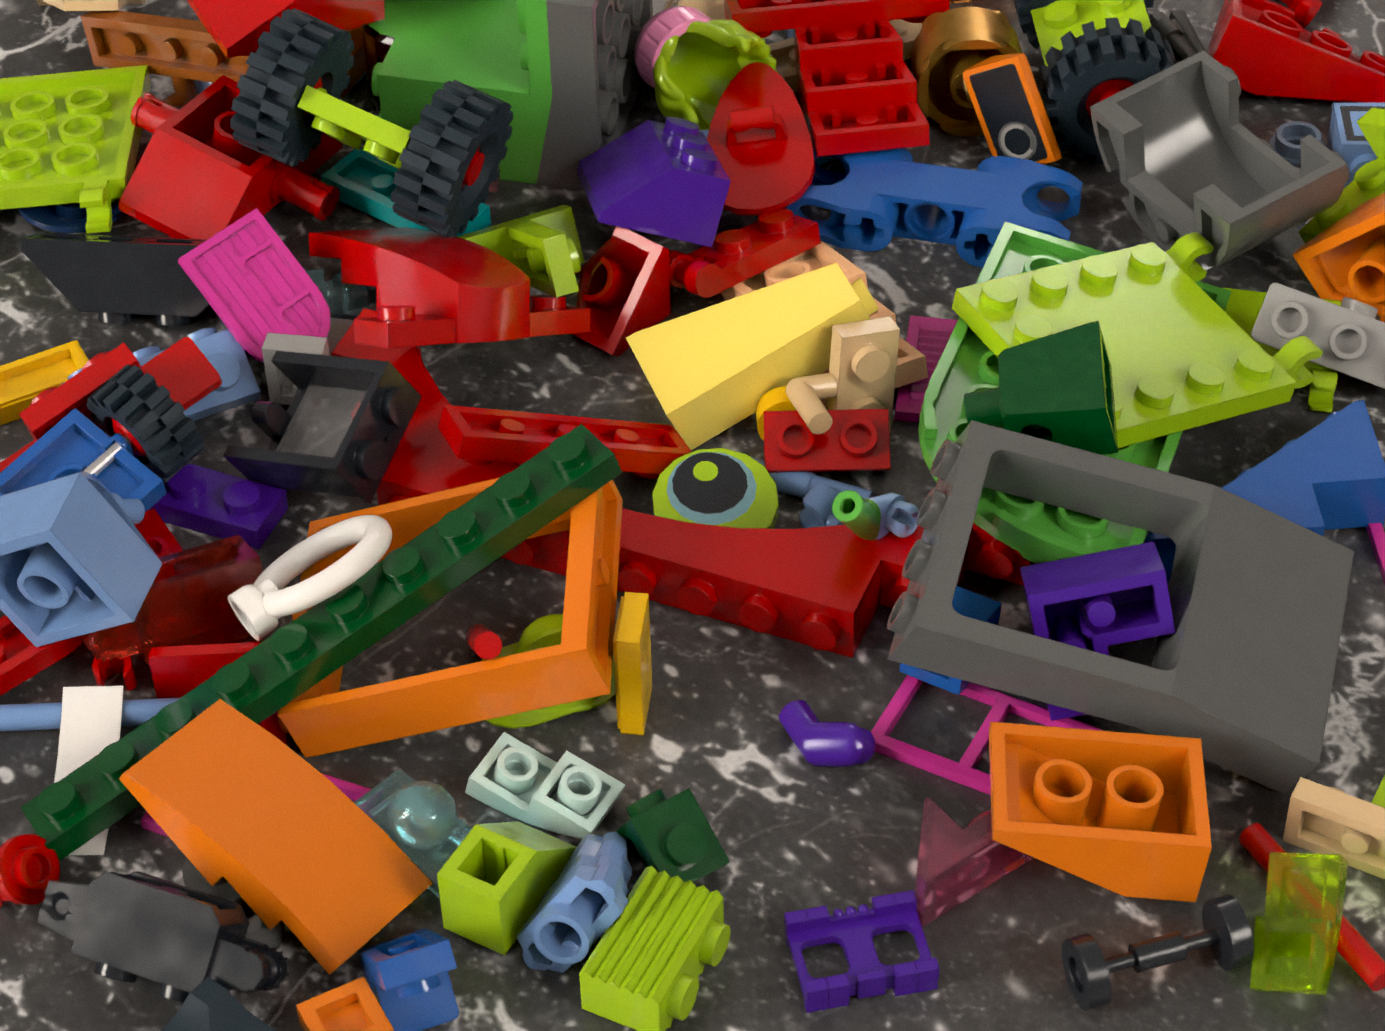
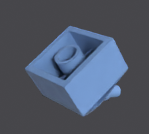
M85 471L0 496V610L35 647L134 622L163 564L134 525L139 524L144 518L145 508L143 503L136 498L122 499L118 494L110 492L96 477Z

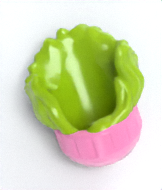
M673 6L652 16L643 26L637 37L634 53L636 67L641 78L655 89L656 101L661 113L666 118L676 117L691 121L699 126V130H709L720 97L731 80L743 67L751 63L762 62L775 70L777 59L770 55V46L766 44L764 38H760L755 33L747 31L734 20H711L696 8L687 6Z

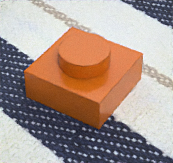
M364 976L296 1005L298 1020L303 1031H394Z

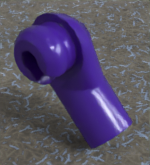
M804 700L790 702L784 706L779 714V721L805 760L814 766L849 767L854 764L862 765L867 763L875 752V739L869 730L849 722H820Z

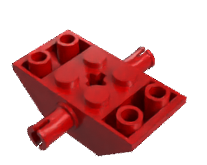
M222 75L181 109L146 92L144 93V98L140 96L134 104L130 118L134 126L145 129L152 133L153 136L119 200V210L172 238L208 240L215 233L227 228L254 209L258 208L264 216L282 201H286L314 215L316 219L324 221L336 208L340 190L334 185H328L311 176V174L342 148L343 143L322 133L321 144L316 150L310 149L308 159L304 162L299 161L298 166H288L234 140L232 134L235 130L231 128L230 119L236 114L231 108L233 99L240 93V89L237 88L238 82Z

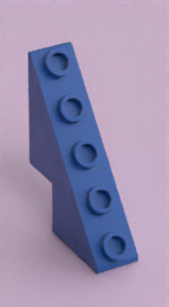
M1354 401L1339 412L1331 413L1321 424L1298 439L1288 441L1278 452L1255 467L1245 469L1235 480L1222 487V489L1323 537L1324 530L1368 527L1369 523H1382V526H1384L1385 462L1365 401ZM1150 532L1144 543L1154 541L1165 569L1167 585H1169L1176 544L1167 536Z

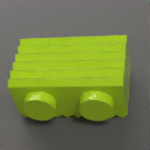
M649 866L644 869L627 896L628 902L622 914L605 931L579 973L581 1006L586 1011L637 1031H666L667 1028L671 1027L673 1018L683 1021L691 1012L698 994V977L703 973L705 964L713 967L719 964L727 949L731 929L729 925L724 924V899L717 890L710 892L704 885L697 887L691 880L684 882L678 875L670 877L666 871L658 873L653 866Z

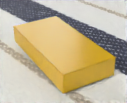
M77 340L0 366V426L20 419L19 413L28 408L32 400L39 393L51 387H59L62 383L68 381L70 374L84 367L89 359Z
M625 592L624 597L621 596L613 637L617 728L620 729L622 734L644 735L652 691L649 594Z

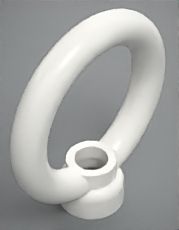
M361 515L335 523L309 536L286 551L258 576L253 585L242 586L228 596V601L245 629L253 638L259 641L276 629L279 618L301 612L325 601L368 572L389 548L392 541V528L386 519L377 515ZM357 544L347 554L326 569L302 582L284 588L295 577L318 561L341 549Z

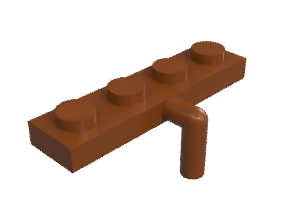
M118 10L88 11L81 16L94 66L120 68L147 65L149 74L170 76L174 93L162 101L178 109H181L198 95L194 80L215 82L224 75L238 82L240 75H245L249 67L246 64L249 56H236L227 59L201 21Z

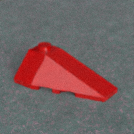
M1224 0L1207 53L1220 64L1228 66L1235 72L1241 85V91L1245 90L1262 96L1385 103V56L1367 50L1360 57L1352 53L1353 47L1341 39L1342 35L1328 28H1324L1322 31L1314 30L1310 32L1302 28L1294 20L1296 12L1270 0Z

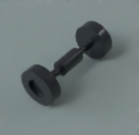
M1230 894L1206 900L1202 908L1204 932L1182 937L1176 931L1130 944L1128 946V953L1104 959L1098 943L1088 933L1065 939L1062 944L1063 967L1068 985L1077 1004L1084 1011L1108 1005L1111 1001L1109 973L1133 967L1136 973L1183 961L1187 959V951L1209 946L1217 963L1226 971L1250 965L1254 957V944L1244 910L1236 898Z

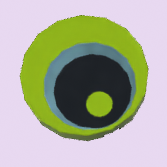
M725 448L699 449L675 459L659 475L652 493L654 516L673 520L734 528L774 529L778 519L777 486L765 466L747 454Z

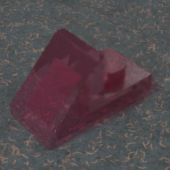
M930 798L925 799L915 894L917 914L923 927L1032 859L1031 856L992 840L991 810L980 813L963 830Z

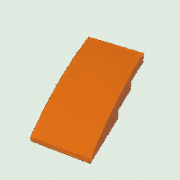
M221 699L119 777L124 786L211 886H214L224 877L270 931L283 921L329 975L433 884L385 831L327 777L273 734Z

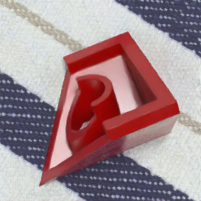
M616 226L612 234L613 236L581 267L576 307L590 308V332L573 333V335L611 355L619 357L630 348L626 338L637 331L652 327L661 322L671 313L669 249L630 229Z

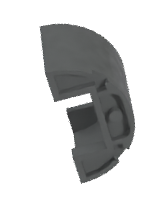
M1203 50L1090 106L1096 141L1107 172L1118 169L1120 183L1129 191V194L1121 200L1137 225L1164 252L1169 250L1182 236L1193 232L1200 233L1214 246L1212 253L1201 255L1195 259L1206 271L1331 208L1338 201L1345 183L1349 180V170L1347 163L1339 153L1329 150L1310 134L1300 139L1301 168L1294 167L1275 152L1266 140L1259 139L1239 123V96L1241 95L1239 79L1231 68L1223 66Z

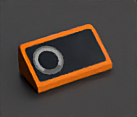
M1015 53L991 56L964 70L963 79L992 156L1028 159L1043 165L1062 158L1026 54Z

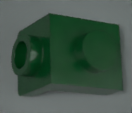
M690 788L669 799L663 789L654 791L626 808L630 819L616 831L626 839V843L630 840L633 842L646 868L653 866L658 873L666 871L670 877L678 875L684 882L691 880L695 883L730 863Z

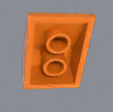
M990 722L989 757L992 840L1124 897L1196 902L1212 849L1200 738Z

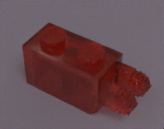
M240 535L160 557L159 559L163 564L134 622L80 636L86 647L92 651L96 660L102 659L105 662L106 660L112 661L114 657L121 659L139 654L147 665H149L150 649L153 647L246 642L252 636L234 613L228 601V596L242 586L254 584L258 576L263 572L260 556Z

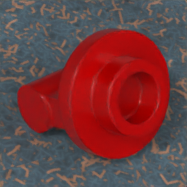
M22 834L8 839L0 847V907L5 901H11L23 906L41 903L45 899V891L49 881L59 880L60 865L55 850L48 849L45 846L46 840L35 834Z

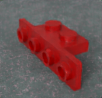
M190 337L182 338L143 366H140L137 358L123 342L110 352H102L92 357L84 365L81 372L59 387H51L39 393L32 400L30 406L19 413L34 440L0 463V473L74 408L94 423L90 416L92 412L87 409L86 405L88 397L125 365L130 364L131 367L134 365L139 367L144 375L149 373L155 378L157 386L161 387L163 385L170 392L169 397L175 403L179 401L185 410L220 387L222 379ZM94 423L96 426H98L100 429H102V427H101L100 425Z

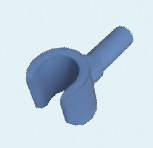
M816 484L803 498L805 508L800 512L799 520L802 528L844 525L832 512L833 501L838 495L833 488L825 484Z

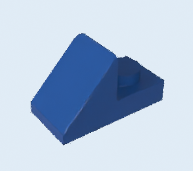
M424 928L361 948L357 951L368 984L394 1031H422L453 1021L459 1016L458 1005L448 971L457 968L449 939Z

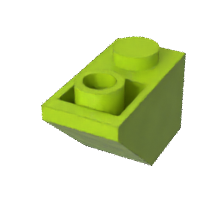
M518 821L475 824L437 873L443 928L505 955L516 941L518 933L536 910L547 890L562 873L577 847Z

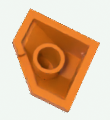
M1385 193L1364 202L1298 248L1293 253V257L1320 299L1341 301V303L1344 297L1354 299L1377 308V315L1381 316L1380 321L1385 322Z

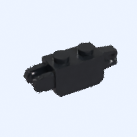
M140 871L130 874L107 872L90 884L52 880L49 881L46 888L45 899L40 908L38 922L73 940L71 953L96 961L94 972L106 978L134 983L137 977L141 976L160 983L157 991L159 995L184 1003L189 993L206 977H210L229 992L230 990L238 989L239 993H254V991L259 990L271 991L272 989L280 988V983L284 981L286 976H289L286 963L288 958L283 957V951H277L276 947L269 948L267 944L246 938L250 922L241 904Z

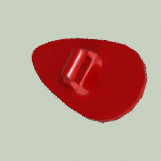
M762 62L748 64L731 80L720 97L710 124L707 141L731 180L723 209L737 215H761L769 210L783 209L800 199L812 184L816 166L811 136L793 90L782 76L767 64Z

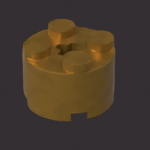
M959 7L945 12L933 13L926 17L922 23L921 31L917 35L911 51V65L913 76L917 81L918 101L921 110L927 118L929 116L940 125V129L949 134L962 137L984 135L963 79L964 70L991 56L1022 53L1018 36L1004 13L980 7Z

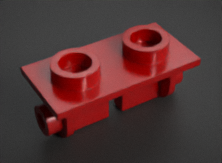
M888 409L827 410L833 422L830 429L822 434L812 433L797 411H763L765 468L769 473L891 470Z

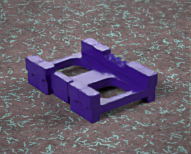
M914 890L872 897L870 909L866 904L859 905L858 911L854 907L849 906L846 908L845 913L837 908L833 911V915L829 916L827 906L825 905L784 913L785 940L794 962L804 997L806 1013L849 1005V996L856 995L857 999L883 995L886 994V989L893 988L895 997L938 989L940 969L936 958L931 956L917 914V899ZM900 930L910 932L914 937L920 957L915 961L895 965L882 964L878 959L872 938L878 934ZM828 943L841 945L849 966V970L846 973L823 978H814L808 974L802 951L805 948Z

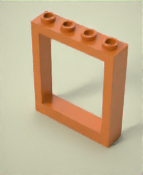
M499 478L310 521L307 538L324 528L352 517L361 515L380 516L386 519L392 528V541L386 553L377 562L379 563L390 552L417 537L440 521L447 513L459 508L493 485ZM613 479L527 538L570 529L561 644L339 692L343 666H341L278 710L280 719L277 722L281 730L286 734L290 733L305 758L611 694L613 637L615 631L623 499ZM357 544L341 549L318 561L301 573L300 582L326 569L347 554ZM314 606L301 612L292 614L293 621L305 612H307L308 610H310L311 608H313Z

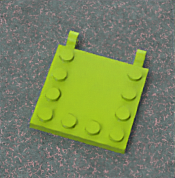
M141 65L0 78V210L79 203L80 208H86L87 223L85 227L87 234L110 232L112 229L111 203L121 198L135 169L143 128L134 126L131 123L130 117L140 96L144 98V93L146 92L150 93L151 80L148 66Z
M1197 232L1182 236L1165 252L1154 242L957 288L952 304V309L965 321L969 328L997 358L1004 349L1086 323L1099 321L1112 366L1118 448L1290 402L1295 388H1303L1314 380L1315 376L1303 364L1309 360L1320 358L1323 353L1306 336H1299L1290 340L1273 356H1270L1195 283L1205 278L1207 272L1195 259L1201 255L1212 253L1214 246Z

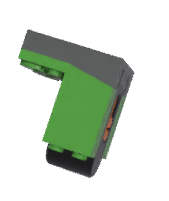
M384 0L385 20L361 26L369 99L374 113L378 117L411 131L414 125L418 126L421 120L420 113L424 106L432 104V96L437 89L443 90L445 82L457 80L511 105L510 111L513 112V120L509 126L513 128L511 137L505 143L508 149L505 159L499 163L498 169L500 172L497 179L585 191L577 174L579 161L626 133L646 84L636 67L634 53L637 37L641 29L653 16V1Z

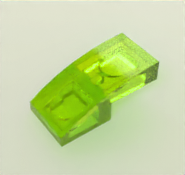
M1270 852L1265 915L1256 916L1254 957L1251 968L1250 989L1262 992L1326 995L1335 961L1343 913L1348 861L1339 854Z

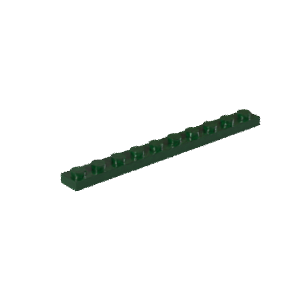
M582 424L566 435L558 437L550 446L512 472L501 476L493 485L459 508L447 513L440 521L402 547L390 552L354 583L317 604L291 623L282 626L272 636L234 662L223 666L215 675L177 701L166 705L158 714L117 742L106 746L98 755L69 775L49 785L41 794L20 807L37 834L46 840L45 846L48 849L55 850L58 860H62L141 805L119 780V777L219 699L223 700L256 724H259L620 475L622 470L614 453Z

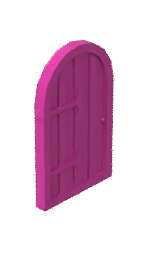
M258 208L222 231L215 233L213 237L178 259L179 265L232 333L235 340L257 361L264 363L262 346L267 333L327 337L331 327L330 309L322 292Z

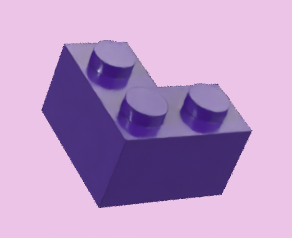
M1154 541L1020 567L1033 635L1109 655L1107 647L1109 645L1176 633L1165 569ZM1046 703L1051 721L1086 715L1085 713Z

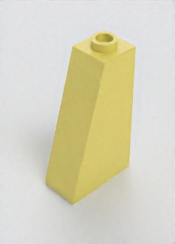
M834 263L637 331L626 339L667 417L690 450H693L754 414L758 401L768 391L777 387L787 386L788 382L794 378L817 375L828 370L830 365L832 326L870 320V315L878 311L879 308L862 279L859 278L850 284L838 263Z

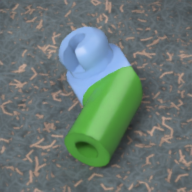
M847 490L839 493L832 504L834 516L858 537L865 540L881 539L890 531L894 535L904 538L914 533L918 527L916 525L919 513L917 506L907 503L905 496L895 493L864 499L857 492Z

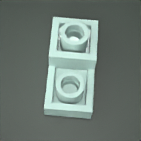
M503 732L468 778L465 793L504 814L530 825L583 839L586 834L593 835L623 793L625 784L567 750L557 763Z

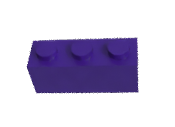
M667 117L665 124L647 120L580 160L577 168V174L599 223L712 247L731 180L703 132H699L697 124L676 117Z

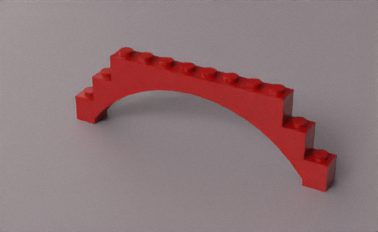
M363 308L356 319L378 317V311ZM353 322L331 352V356L389 361L422 396L377 488L378 506L500 478L521 465L519 463L492 461L489 465L480 466L467 463L456 457L438 428L444 405L451 404L440 392L424 366L421 346L382 348L355 344ZM358 406V407L356 408V410L354 411V413H353V418H354V416H355V414H356V412H357L359 406ZM622 508L617 591L623 593H648L649 600L683 609L695 615H704L746 627L758 633H767L809 645L817 650H826L853 658L879 605L893 608L899 596L907 591L909 579L902 576V569L911 548L917 540H921L924 528L918 526L914 533L904 538L898 537L890 531L881 539L865 540L858 537L845 525L797 529L734 528L683 522ZM973 523L957 586H959L966 570L1023 585L1020 567L1038 563L1023 558L1017 550L994 538ZM570 529L525 539L502 555L501 558L508 559L517 564L529 565L566 576Z

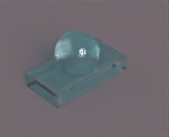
M399 768L354 803L381 827L433 883L428 889L440 898L437 873L472 828L458 817L454 799L446 788L433 781H414Z

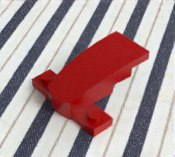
M724 0L726 20L738 22L747 31L755 33L760 38L770 36L772 31L794 29L795 66L800 102L817 157L929 145V123L917 103V81L903 61V39L888 20L902 19L909 23H923L926 17L933 13L950 10V0Z
M410 227L309 232V256L341 259L342 283L376 286V311H378V317L354 319L355 344L382 348H400L450 343L507 341L536 336L590 332V308L566 306L565 295L557 298L549 294L530 296V278L522 270L498 253L472 241L456 236L446 238L431 230Z

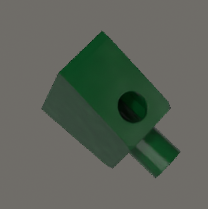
M1099 321L1086 323L1004 349L998 355L999 387L964 394V406L968 425L973 420L995 427L1004 426L1006 430L1100 455L1118 453L1112 366Z

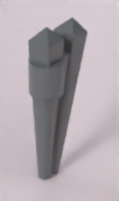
M1184 10L1171 11L1169 17H1166L1163 11L1150 13L1149 20L1151 26L1160 32L1162 41L1167 39L1172 50L1182 60L1203 50L1205 51Z

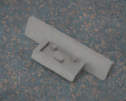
M1272 283L1269 286L1251 332V338L1254 341L1280 350L1290 340L1299 336H1306L1323 351L1320 358L1309 361L1385 389V322L1375 319L1378 312L1377 308L1347 297L1343 298L1339 306L1279 283Z

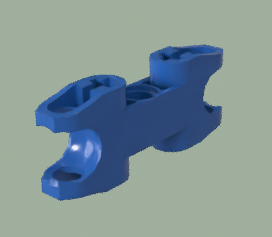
M813 148L816 166L812 180L814 186H809L801 198L788 205L787 209L791 210L794 215L806 219L809 218L801 212V206L814 205L829 209L831 211L829 218L815 221L818 222L820 240L840 248L878 251L884 249L891 242L892 236L956 245L957 252L964 261L970 265L983 268L1005 221L1070 241L1071 231L1058 221H1064L1079 214L1083 182L1064 170L1028 159L1006 156H992L984 159L978 165L977 170L916 163L906 148L829 155L841 161L845 168V172H831L824 170L818 165L816 159L819 157H817ZM1055 186L1064 190L1068 194L1069 199L1064 202H1053L1038 198L1037 193L1042 188Z

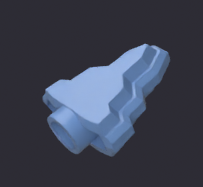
M616 831L605 833L603 836L592 834L584 836L562 873L547 890L536 910L523 925L517 935V939L523 949L524 963L529 968L544 971L547 969L564 973L571 965L585 958L592 944L622 914L628 902L626 898L629 891L627 884L632 876V868L627 859L626 839Z

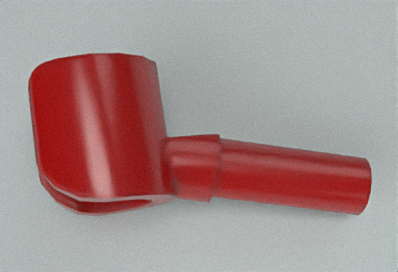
M128 623L112 627L110 648L101 651L93 659L92 670L97 686H105L107 678L116 673H123L127 691L133 690L137 686L138 682L131 656L126 651L129 631Z

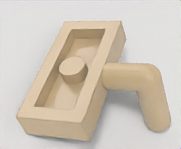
M891 316L833 325L829 373L798 377L788 382L786 386L787 397L812 433L822 434L830 429L833 420L827 410L888 409L889 433H891L900 328ZM827 398L826 408L824 407L820 399Z

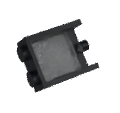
M276 351L271 362L298 390L287 411L277 402L258 401L254 404L252 408L253 422L272 439L268 450L228 445L223 456L251 481L273 487L358 497L365 503H371L422 396L389 361Z

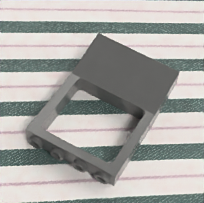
M973 420L955 442L949 439L943 442L930 470V475L938 478L936 487L926 496L916 520V525L924 528L921 540H917L911 548L902 569V576L909 579L907 591L899 596L888 619L887 629L895 632L887 660L1136 727L1152 735L1200 738L1204 759L1283 795L1298 783L1300 777L1304 778L1319 765L1354 557L1353 550L1213 484ZM983 487L1167 536L1174 541L1176 552L1168 591L1176 633L1157 637L1151 667L966 617L954 610L952 601Z

